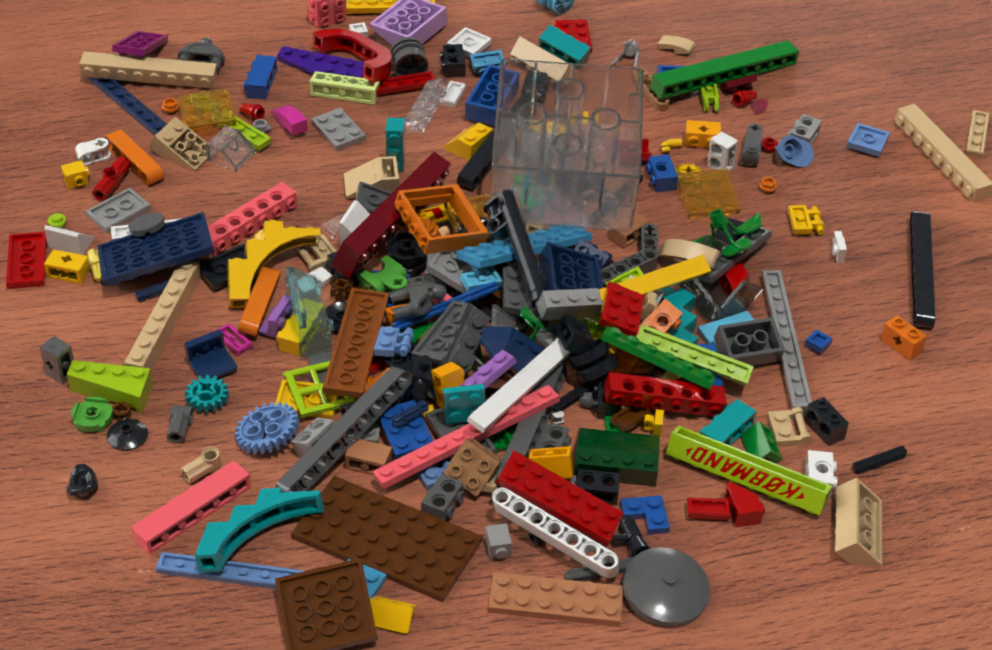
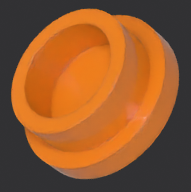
M167 98L163 101L162 110L164 112L174 113L179 109L176 99Z
M765 177L760 182L759 187L762 191L770 193L777 189V183L774 178Z

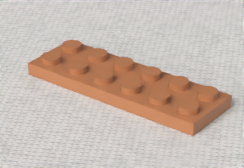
M493 572L488 612L620 627L623 586Z

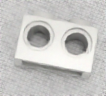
M721 131L716 136H713L709 142L710 150L707 156V167L724 176L735 166L738 140Z

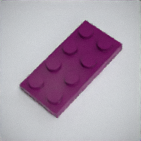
M136 31L113 44L112 52H118L119 55L133 54L134 57L142 58L166 43L168 35Z

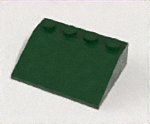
M579 428L574 475L578 477V469L620 473L619 483L656 487L660 436Z

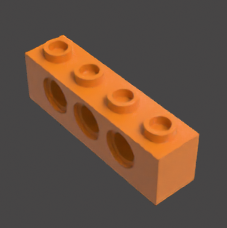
M664 299L639 325L638 333L641 326L645 325L669 334L672 329L676 330L681 325L683 313L668 300ZM658 322H664L666 326H660ZM620 348L614 353L619 364L629 373H632L634 369L639 370L645 362L644 359Z

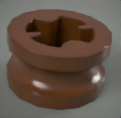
M118 402L112 407L115 420L121 421L131 418V408L127 402Z

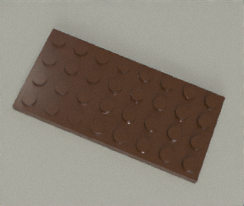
M333 476L321 492L325 506L322 513L304 515L291 533V539L345 562L348 559L361 558L363 565L387 574L388 580L440 602H444L482 543L483 537L337 476Z

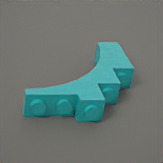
M671 287L662 289L664 294L659 304L666 299L683 313L681 325L676 330L672 329L669 334L690 343L698 344L699 338L692 334L696 329L697 316L691 313L694 310L696 296L682 287L678 290H674Z
M264 488L260 490L255 504L235 505L229 521L208 522L195 553L199 571H221L227 559L242 543L275 523L306 514L322 513L325 506L321 491L282 492L281 488Z

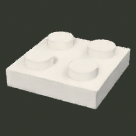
M465 27L451 38L447 45L462 44L464 55L469 57L470 54L481 53L492 44V38Z

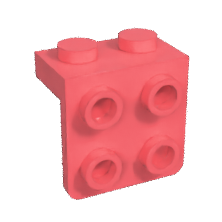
M307 0L309 6L308 18L317 28L346 20V0Z

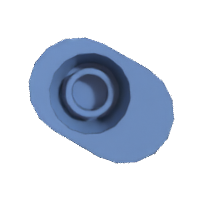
M784 136L775 147L779 159L797 167H806L814 159V150L810 143L795 136Z

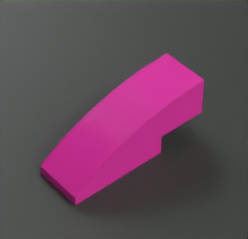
M285 105L271 110V114L285 131H289L291 135L308 131L307 119L296 108Z

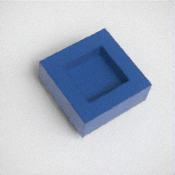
M816 329L806 339L805 345L821 354L832 344L833 338Z

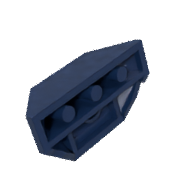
M485 326L479 341L491 358L501 350L514 356L517 363L512 368L517 373L544 350V347L514 327Z

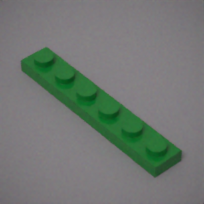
M607 326L600 339L709 390L716 377L709 370L699 369L691 362L682 361L672 353L660 351L656 346L645 344L635 336L623 334L615 327L610 328Z

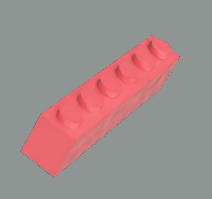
M234 460L224 465L212 475L207 476L203 481L190 487L178 497L173 498L166 505L156 509L146 518L136 522L131 527L133 540L148 555L152 554L250 489V474Z

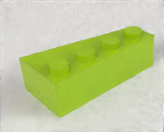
M72 360L67 372L70 391L88 397H102L107 400V403L111 401L115 403L127 402L131 408L136 409V412L142 414L153 386L150 368Z

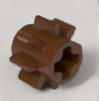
M337 279L334 283H331L330 296H335V301H347L353 284L348 285V280Z

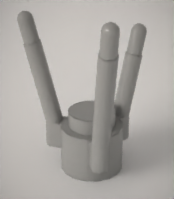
M630 39L622 43L625 46L624 51L611 63L612 66L625 55L629 57L635 55L634 69L637 68L640 51H638L639 45Z

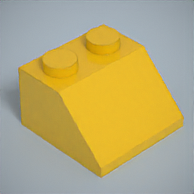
M477 123L444 145V149L469 161L493 129Z

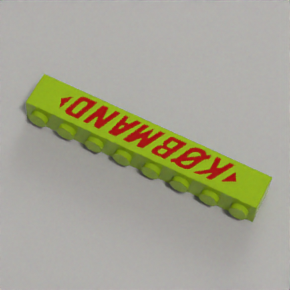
M679 425L671 433L666 454L672 456L675 460L685 461L693 467L705 469L713 475H720L733 483L745 485L750 490L760 491L767 494L770 498L780 499L790 506L805 509L810 514L821 515L826 507L832 486Z

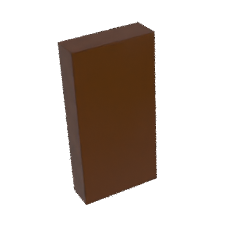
M627 406L611 416L610 422L622 433H626L645 420V415H652L653 411L648 408Z

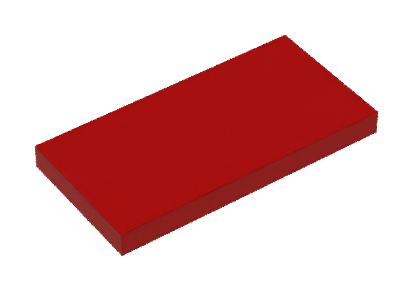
M45 231L9 234L6 275L7 289L45 286L46 272L44 263L47 257Z

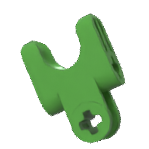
M388 255L380 259L382 271L370 273L363 270L357 274L359 285L365 290L389 293L404 289L408 284L406 279L408 276L404 267Z

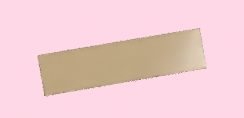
M972 111L965 155L983 158L990 113Z

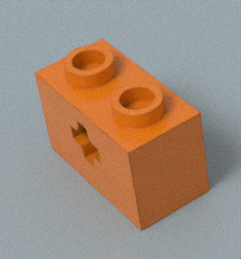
M898 315L884 324L881 340L910 361L923 352L927 338L924 333Z

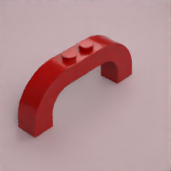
M324 29L313 32V47L320 52L345 50L364 59L363 77L372 83L382 81L390 75L391 52L368 37L344 29Z

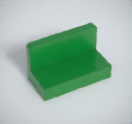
M760 421L741 434L747 453L763 459L767 457L775 463L783 459L772 430Z

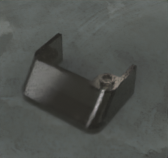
M709 235L700 243L720 251V253L727 246L725 242ZM695 278L679 284L680 287L696 296L695 306L705 319L712 322L744 312L764 290L756 284L743 280L732 294L727 297L715 281L711 284Z

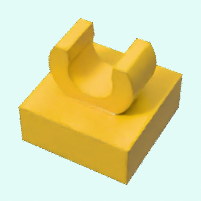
M656 409L655 417L645 415L643 430H653V435L660 436L661 438L664 410Z

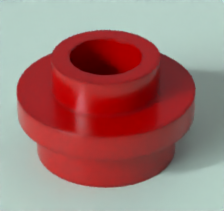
M768 137L761 141V147L764 152L773 153L776 150L775 147L778 145V142L774 138Z

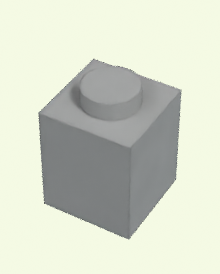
M507 523L486 526L485 540L490 560L511 557L512 542Z

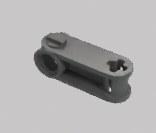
M753 123L747 127L741 161L747 166H754L759 163L763 127L759 124Z

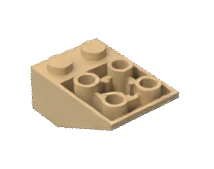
M176 117L154 136L149 146L161 158L193 171L215 152L213 147Z
M396 156L377 157L344 173L346 199L356 198L360 181L390 192L398 188L399 175Z

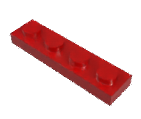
M432 71L386 78L380 81L376 96L436 86V80Z

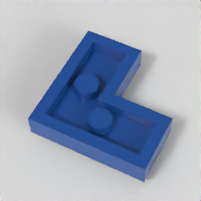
M662 495L620 499L621 511L624 512L623 517L630 516L632 519L644 518L648 535L670 532Z

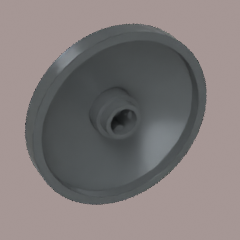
M659 547L642 551L629 562L624 573L623 591L628 604L640 617L655 625L663 627L688 625L701 616L710 598V584L703 568L689 555L675 549Z

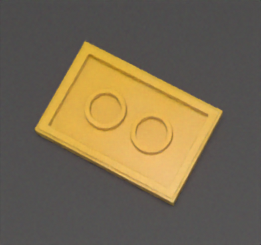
M282 379L275 405L278 402H281L282 405L285 403L288 406L292 405L298 416H300L287 380ZM296 381L299 389L315 385V383ZM318 392L302 396L306 408L323 404ZM325 394L328 402L337 401L340 397L339 395ZM336 410L308 417L333 420Z

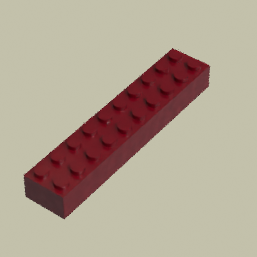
M434 151L342 242L331 266L348 279L353 274L357 275L363 268V264L367 265L372 259V255L376 256L381 250L382 245L386 246L391 238L390 236L396 235L400 230V226L404 227L406 225L401 214L395 208L398 192L401 190L443 186L442 180H445L449 175L450 171L448 169L451 163ZM424 205L413 206V209L417 213L418 208L422 209Z

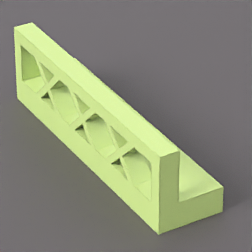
M315 71L310 79V96L375 105L376 91L380 81L372 83L365 78Z

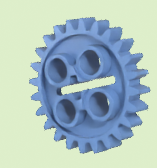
M271 402L269 406H266L264 403L262 408L256 406V411H248V416H242L244 421L237 422L239 426L235 427L236 432L234 435L238 445L242 450H246L247 453L252 451L253 454H256L260 451L261 454H264L265 450L271 453L272 448L279 450V445H287L286 440H293L291 435H296V429L300 428L298 424L300 423L299 416L296 410L293 409V406H288L287 403L282 405L281 402H278L274 405Z

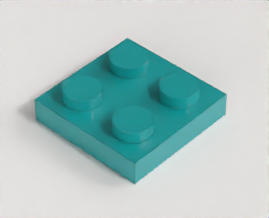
M484 384L443 388L446 424L467 422L468 417L485 402Z

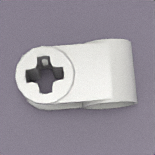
M105 138L83 142L75 148L78 160H82L84 166L107 161L111 158V152L108 150L109 142Z

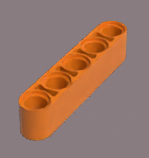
M119 129L104 136L109 142V150L118 158L120 156L125 157L131 163L129 169L147 186L164 179L162 168L124 131Z
M262 266L241 317L238 332L254 337L258 336L259 329L262 326L279 283L281 271Z

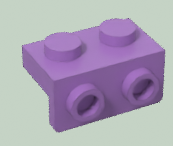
M284 295L279 304L272 309L259 329L260 334L273 338L277 337L278 332L284 328L286 320L290 318L294 310L290 296Z

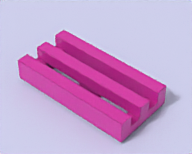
M230 323L219 328L224 334L225 347L237 357L240 356V352H247V348H253L252 342L238 332Z

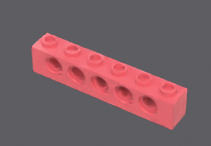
M281 182L210 224L208 228L215 250L211 254L215 256L263 227L264 221L274 220L290 209H293L297 206L296 191Z

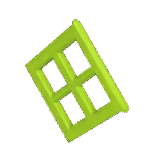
M330 361L283 373L301 418L339 409L340 405L355 401L354 398L345 397V399L328 402L325 393H322L323 383H320L316 372L328 369ZM311 373L315 385L299 389L294 377ZM318 392L323 404L306 408L302 396Z

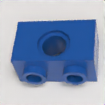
M669 154L650 156L645 169L646 173L650 176V183L654 186L655 191L677 190L678 175Z

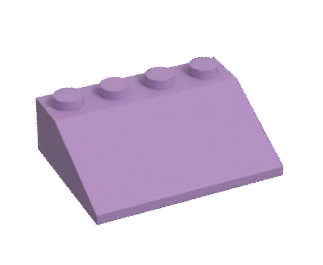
M399 0L369 23V26L391 45L403 37L417 38L423 44L447 24L446 7L427 0Z

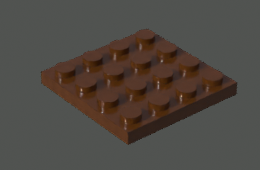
M361 558L275 578L287 650H339L378 640Z

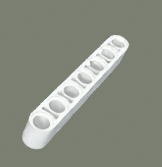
M498 488L493 492L494 508L502 516L601 576L614 578L618 575L619 562L614 552L506 488ZM502 499H506V500H507V501L504 502V503H500V502H499V501L502 500ZM517 510H525L522 513H516ZM536 520H541V521H542V522L539 523V524H534V523H533V522L536 521ZM552 531H559L558 534H551ZM571 541L578 542L576 545L568 544ZM589 552H594V553H596V554L593 555V556H587V555H586V554L589 553ZM606 563H613V564H614V565L611 566V567H605V566H604Z

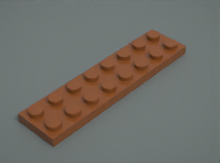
M358 288L351 289L323 383L322 393L351 398H360L364 394L374 357V347L380 327H382L385 308H387L389 293Z

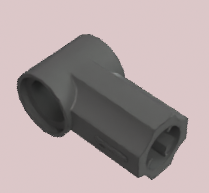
M171 406L167 439L172 441V443L180 444V442L185 441L188 426L193 422V407Z

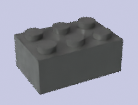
M773 317L719 325L714 335L719 354L751 366L780 362L785 352Z

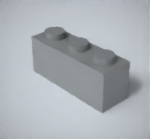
M598 288L543 291L537 303L541 321L562 319L564 314L576 319L595 318L603 305Z

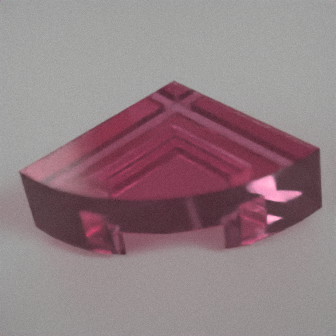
M768 99L751 100V107L755 115L766 111Z

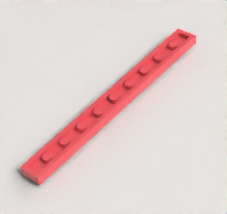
M546 385L520 399L484 433L469 423L372 471L373 476L380 486L385 489L455 454L466 438L472 437L479 442L560 402L559 395L549 385Z

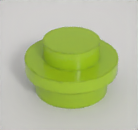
M55 213L48 218V224L53 227L64 228L67 222L65 215Z

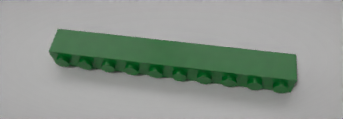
M787 40L653 74L650 88L660 99L684 94L703 87L713 86L714 84L718 85L727 81L795 65L799 50Z

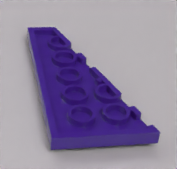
M285 46L277 54V61L292 68L298 67L305 74L308 72L314 74L317 71L364 78V62Z

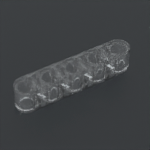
M442 77L427 81L405 118L406 135L425 131L448 91L446 78Z

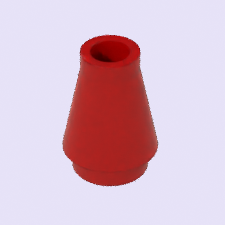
M755 90L736 91L732 97L733 103L736 106L743 107L752 100H755L757 93Z
M242 103L240 105V112L254 121L263 119L265 109L260 104Z

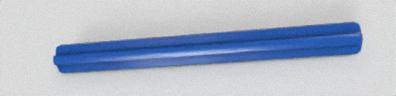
M496 281L490 282L436 304L424 315L418 317L411 315L394 321L392 327L403 330L442 314L453 300L469 303L498 291V285Z

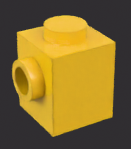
M82 160L61 165L63 180L68 190L89 184L88 177H90V172L87 166L84 167Z

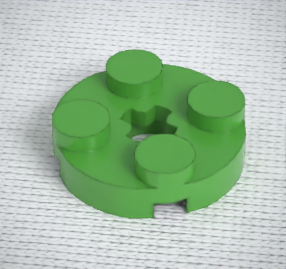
M102 397L85 398V402L80 404L77 402L73 406L71 411L72 421L75 428L79 431L103 432L113 419L112 406Z

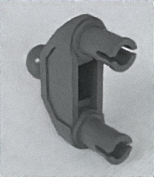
M207 37L203 38L200 42L184 46L178 53L179 60L216 63L217 73L220 66L225 62L223 52Z
M420 282L410 283L404 289L389 292L392 304L407 299L411 300L407 305L393 308L396 320L411 315L418 317L426 314L433 307L431 299L442 300L447 293L442 285H436L432 291H428L427 284Z

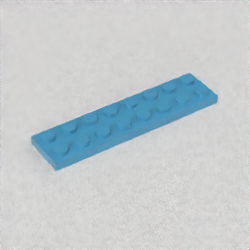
M563 223L562 226H550L546 230H535L533 233H528L536 255L542 252L547 241L568 247L578 244L581 239L585 242L592 241L593 233L585 231L584 228L574 227L571 223ZM509 237L504 240H493L492 243H480L479 246L475 247L467 246L462 250L456 251L457 259L478 268L516 260Z

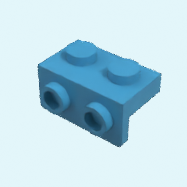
M501 50L469 55L474 75H482L488 64L506 68L507 60L503 58Z

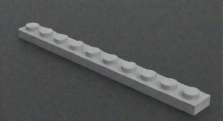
M762 270V280L770 316L775 320L785 348L781 358V365L791 409L801 407L803 412H806L807 406L812 400L781 270Z

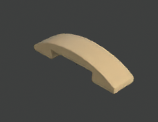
M668 239L663 242L658 258L670 261L673 259L685 261L704 255L709 267L713 268L720 251L691 241Z

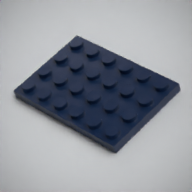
M204 212L166 223L159 231L153 234L147 232L142 237L128 235L97 245L102 280L105 287L115 286L126 280H134L138 276L153 274L157 270L171 268L176 264L187 263L195 258L206 257L215 252Z

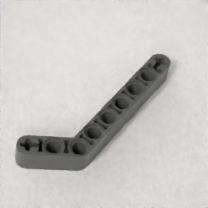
M649 223L642 226L639 252L600 269L603 288L606 287V282L637 266L643 274L657 269L659 251L658 228L656 225Z

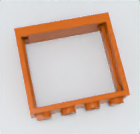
M458 184L401 190L398 192L395 208L401 214L403 221L406 222L411 234L414 235L419 247L422 248L425 254L461 250L467 246L475 247L479 246L480 243H486L489 233ZM449 202L468 233L431 237L413 209V206Z

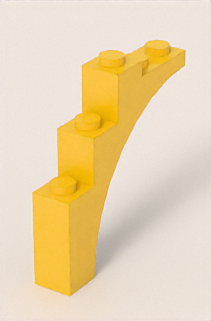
M264 221L262 230L263 240H246L245 259H228L229 308L246 307L250 298L252 282L262 266L269 260L291 248L318 244L321 236L320 228H283V221Z

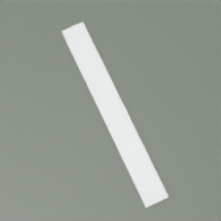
M558 337L468 417L467 422L484 433L572 352L564 349Z

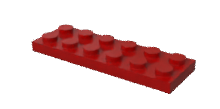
M515 450L511 453L495 482L606 546L609 544L624 513Z

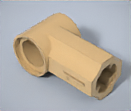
M207 447L202 450L199 458L180 468L181 474L188 484H191L207 473L213 474L221 469L222 461L219 450L216 447Z

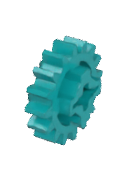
M206 375L205 379L199 376L198 381L191 380L192 385L187 384V390H185L186 403L190 404V407H193V409L197 408V412H200L202 409H204L205 413H208L209 409L215 412L216 407L223 408L222 403H227V398L229 397L227 383L224 384L223 379L217 380V376H214L212 379L209 375Z

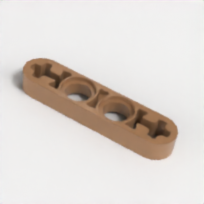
M642 67L634 69L632 79L653 107L658 111L668 110L669 98L660 99L656 94H651L655 92L650 88L652 82L650 73Z

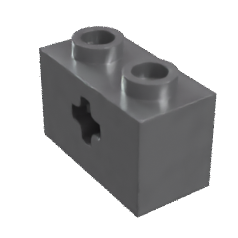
M53 336L40 346L45 374L63 385L68 381L67 372L72 360H74L72 348L69 344Z

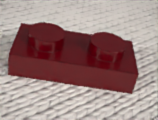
M755 74L720 84L721 91L726 89L728 92L738 90V86H742V88L750 87L753 82L757 81V77Z

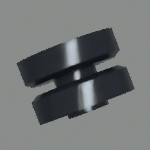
M411 232L398 233L388 240L387 255L401 264L407 274H410V278L424 273L428 257L422 248L419 247L417 240Z
M601 338L595 339L592 350L581 355L572 353L568 356L572 366L579 367L576 374L580 382L597 379L613 370L619 364L615 354L608 353L611 348L610 344L600 340Z

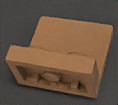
M472 437L464 440L444 470V474L463 482V488L478 496L494 471L499 468L502 458Z

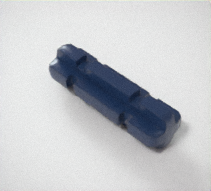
M169 280L146 287L144 291L143 289L136 291V299L141 302L146 300L147 297L149 299L162 294Z
M421 400L416 403V406L412 405L400 412V415L393 416L391 421L395 427H400L404 425L405 421L407 423L419 416L421 412L423 414L428 411L429 406L426 401Z

